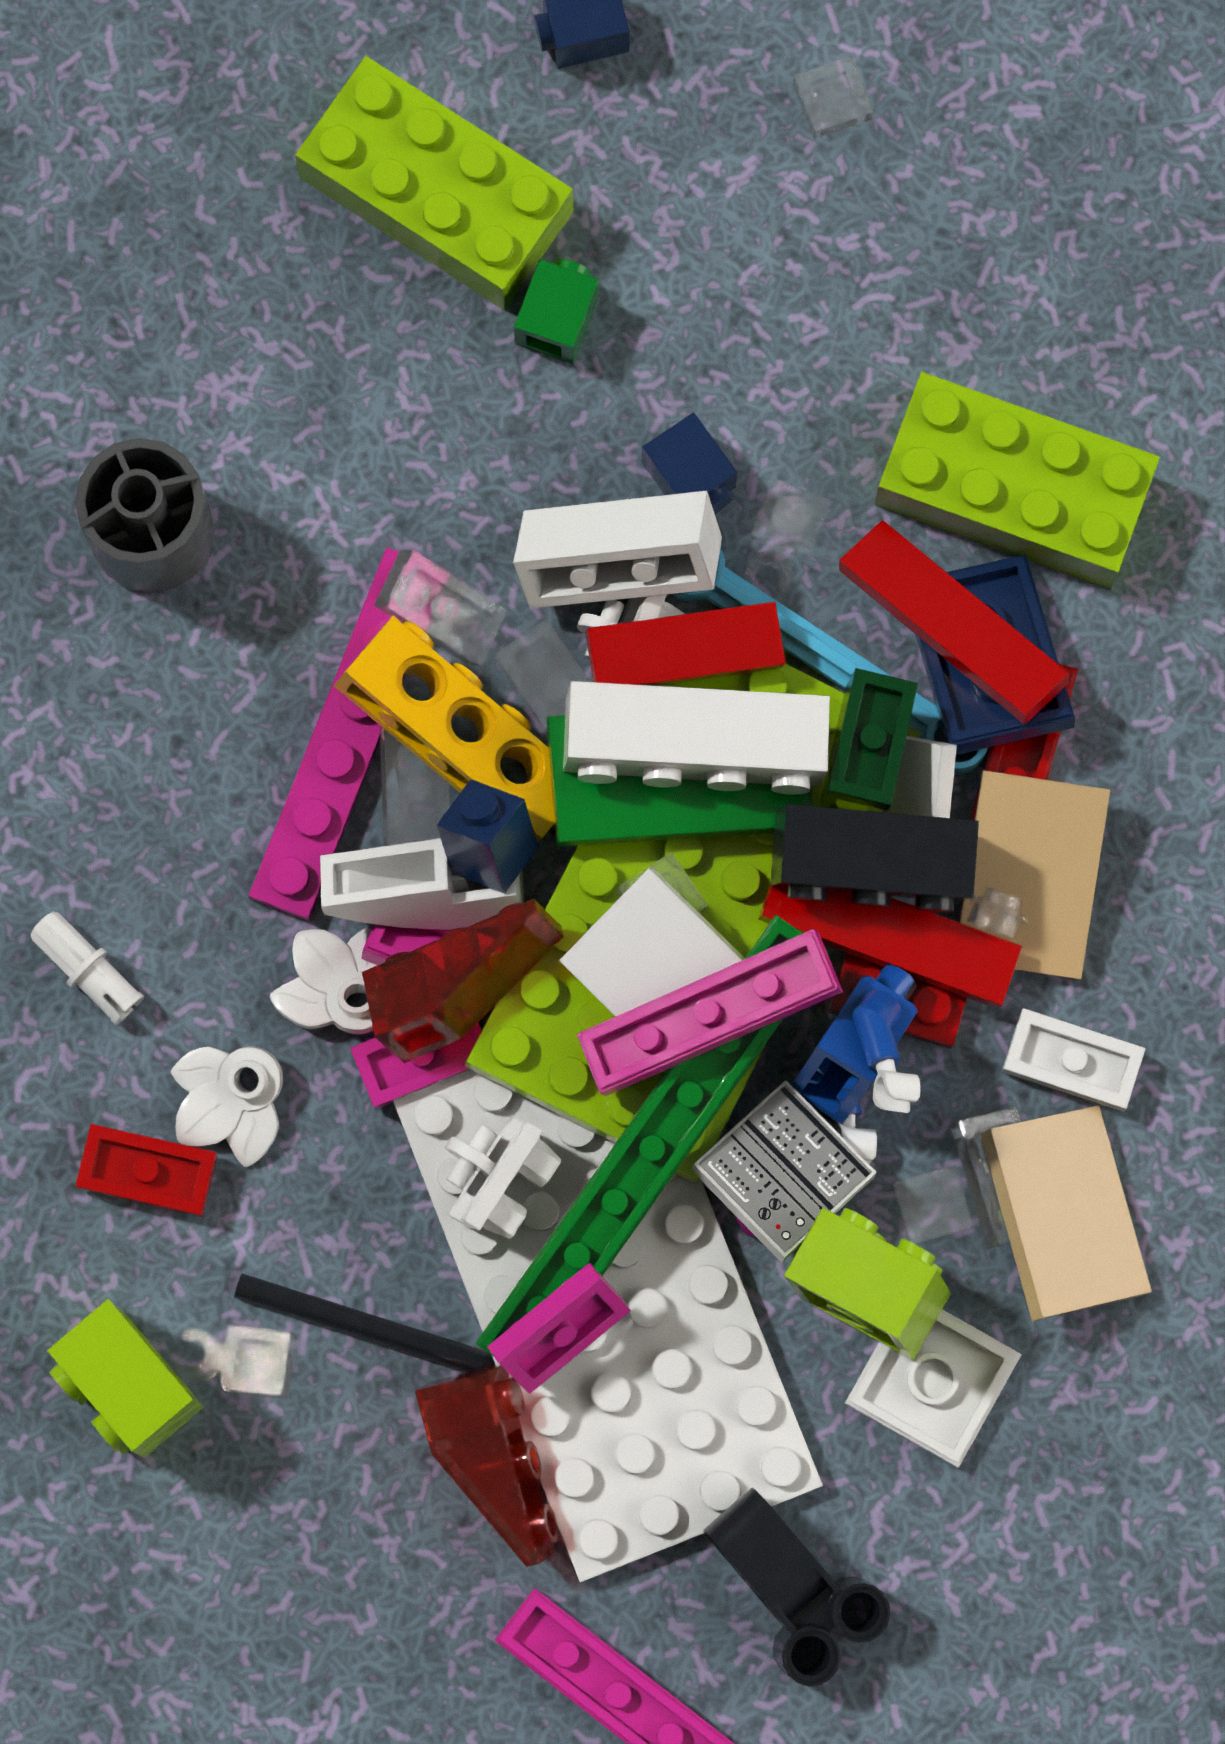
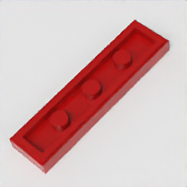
M881 520L839 559V571L1022 724L1028 723L1068 684L1069 673L884 520Z
M769 886L758 920L770 923L774 916L777 915L801 933L815 929L819 932L823 944L883 967L886 965L899 967L910 974L912 978L992 1008L999 1009L1003 1005L1022 946L933 912L915 910L914 905L893 897L890 899V907L851 904L852 893L827 891L825 902L787 899L788 887Z

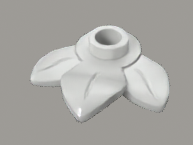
M365 928L359 931L347 944L337 935L325 930L310 929L298 932L294 937L292 953L295 970L299 977L280 986L270 994V1000L275 1009L295 1025L306 1029H316L334 1024L337 1028L347 1033L365 1034L379 1027L385 1021L390 1010L389 992L384 984L390 970L361 959L362 951L371 929ZM354 993H363L369 997L368 1002L361 1007L349 1006L346 1000Z
M210 1046L201 1047L184 1055L171 1070V1074L176 1082L190 1092L181 1103L176 1115L175 1128L179 1143L187 1146L201 1147L219 1143L226 1138L235 1157L244 1167L259 1161L275 1141L279 1130V1120L273 1104L280 1094L283 1085V1073L278 1060L269 1051L255 1046L239 1048L230 1054ZM245 1067L253 1069L258 1075L259 1082L254 1091L246 1090L240 1083V1073Z

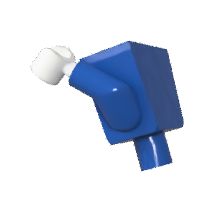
M893 965L883 967L876 979L871 976H862L791 1084L808 1103L830 1116L831 1121L838 1122V1133L868 1164L876 1157V1130L855 1128V1117L862 1114L859 1101L875 1080L873 1101L880 1109L909 1113L910 1102H916L920 1097V1079L918 1075L899 1073L895 1069V1066L900 1062V1055L896 1045L918 1012L915 1005L908 1001L916 989V982L906 971Z

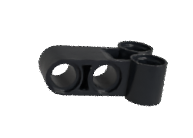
M753 1487L703 1530L712 1544L783 1626L774 1639L772 1647L774 1660L779 1669L798 1684L809 1687L818 1686L829 1681L834 1676L841 1660L838 1642L843 1637L858 1643L869 1642L879 1637L888 1626L891 1614L889 1602L884 1593L866 1580L853 1576L834 1581L775 1510ZM854 1593H866L871 1605L869 1616L859 1625H845L841 1618L843 1602ZM804 1637H818L822 1649L820 1659L814 1666L808 1669L795 1668L791 1659L793 1646Z

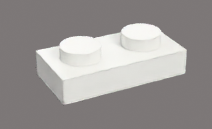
M1023 1008L1018 1018L1002 1072L1124 1112L1127 1109L1146 1048Z

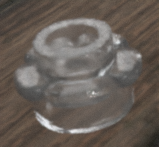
M987 887L983 897L974 896V899L969 900V903L973 906L967 922L977 928L1006 939L1015 940L1020 925H1028L1029 919L1027 916L1019 913L1023 901L993 888Z

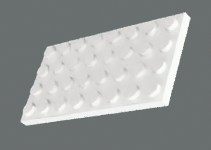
M470 1069L393 1102L483 1332L615 1143ZM510 1117H514L521 1122L527 1120L544 1131L539 1139L552 1149L561 1159V1163L549 1182L542 1188L533 1185L516 1173L504 1194L525 1207L527 1213L514 1236L509 1239L483 1228L477 1230L464 1226L448 1215L463 1190L446 1180L459 1159L447 1151L445 1146L452 1136L469 1145L481 1125L499 1136ZM674 1174L602 1276L630 1308L631 1311L531 1394L493 1357L580 1583L704 1534L703 1530L752 1487L772 1507L823 1486L700 1179L694 1184Z

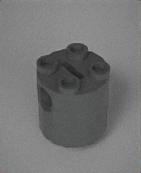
M136 438L114 443L91 460L80 477L75 504L80 527L92 548L95 559L107 576L120 583L128 591L154 593L177 588L196 575L211 557L215 529L200 476L187 457L165 442ZM147 507L149 508V509H147L146 511L138 512V513H137V511H140V510H142V509H144V508H147Z

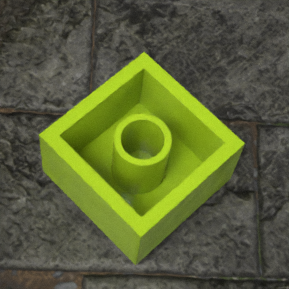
M822 1207L784 1277L801 1300L914 1361L951 1295L941 1276L943 1270L934 1264L936 1257L906 1239H901L897 1247L886 1242V1238L877 1233L879 1227L875 1223L853 1210L844 1208L841 1215L838 1216Z
M109 1299L47 1350L58 1363L49 1371L51 1376L74 1402L77 1401L82 1406L88 1400L100 1413L91 1423L106 1442L122 1455L131 1450V1452L145 1458L204 1408L124 1311Z

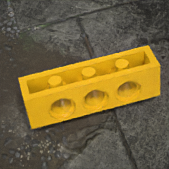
M392 616L343 673L334 687L459 793L472 779L523 798L538 843L555 823L549 747L530 732L532 729L531 724L518 710L506 704H502L500 707L481 691L483 684L471 670L459 663L451 665L432 649L434 642L424 630L409 621L401 623L396 617ZM415 675L423 679L430 691L429 699L419 701L411 698L403 688L402 677ZM463 716L470 719L478 730V741L465 742L459 739L452 730V717ZM510 757L518 760L526 770V783L516 784L505 778L500 767L501 758Z

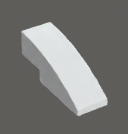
M441 838L320 856L321 908L324 915L377 925L438 930L486 929L526 924L523 870L505 894L455 875L451 872Z

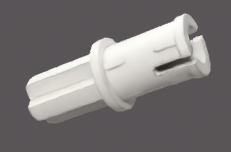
M53 911L36 924L31 933V939L70 977L66 984L70 988L78 986L111 1019L110 1021L114 1025L123 1021L133 1011L131 1007L133 1005L138 1006L144 999V995L138 992L105 959L107 951L104 948L96 950L60 913Z

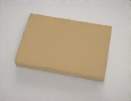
M982 770L975 820L979 821L974 899L962 901L959 923L1022 946L1015 970L1075 979L1082 978L1110 789Z
M1099 1105L991 1128L980 1133L1032 1322L1139 1297L1152 1292Z

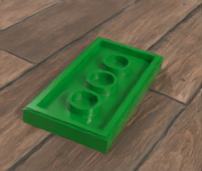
M565 715L548 716L547 718L557 847L774 833L776 808L786 804L813 806L811 786L808 793L789 795L773 792L771 790L772 784L746 783L745 789L737 791H720L708 788L707 780L682 779L681 785L675 787L648 786L643 784V777L617 775V780L613 783L593 784L578 780V773L563 772Z

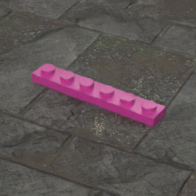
M386 547L248 895L250 900L305 921H310L321 893L320 856L337 853L385 730L336 689L334 685L392 616L396 617L401 623L409 621L422 630L425 629L446 575L445 568ZM406 676L402 677V685Z

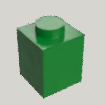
M560 258L554 264L539 259L514 325L515 344L574 364L599 298V279L591 277V271L577 262Z

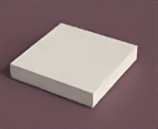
M650 867L559 961L612 1014L618 1016L738 963L744 957L653 867Z
M942 1309L914 1361L879 1342L844 1404L958 1469L1022 1354Z

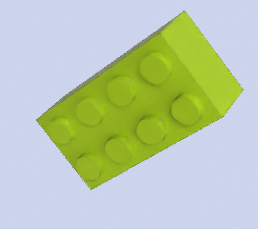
M366 55L295 154L300 179L504 311L574 212L573 188Z
M921 371L879 483L874 505L1015 556L1026 554L1029 561L1111 590L1119 573L1160 456Z

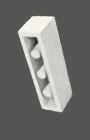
M571 681L566 696L563 772L578 773V780L593 784L613 783L617 780V775L643 777V784L653 787H675L681 785L682 779L707 780L708 788L720 791H737L745 789L746 783L772 784L771 790L776 793L789 795L805 794L810 792V786L819 787L828 772L830 696Z

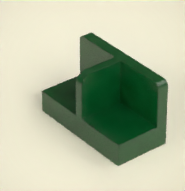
M855 668L845 688L820 807L833 808L837 799L886 811L890 809L918 683Z

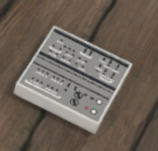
M786 1080L695 1162L692 1170L699 1179L781 1263L801 1246L822 1207L836 1214L877 1173Z

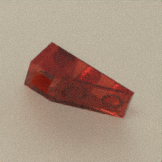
M532 899L525 903L508 905L500 910L497 915L468 927L452 929L436 941L410 952H400L391 955L384 963L363 971L362 976L375 1038L404 1063L462 1039L564 937L562 926L535 899Z
M498 1364L434 1380L415 1390L431 1454L526 1567L538 1565L556 1552L554 1543L558 1541V1525L549 1504L543 1505L537 1482V1479L541 1477L539 1453L532 1441L525 1442L519 1416L524 1414L525 1406L519 1383L513 1377L509 1378L508 1372Z

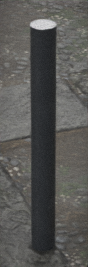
M242 1273L234 1295L236 1299L471 1374L481 1376L488 1352L250 1275Z

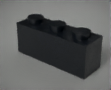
M786 804L776 808L770 886L788 887L787 899L825 902L827 891L852 893L851 904L890 907L891 896L915 898V910L954 912V901L962 902L974 899L979 821Z

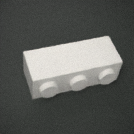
M707 491L525 510L523 512L513 563L530 609L713 590L722 536Z

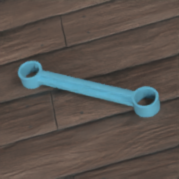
M721 548L713 590L672 594L674 597L685 602H700L707 599L721 609L776 602L784 651L844 690L855 668L890 676L726 568ZM916 693L909 727L921 732L920 738L934 741L935 731L941 726L937 707ZM987 748L977 750V754L970 760L955 762L954 775H962L974 770L982 762Z

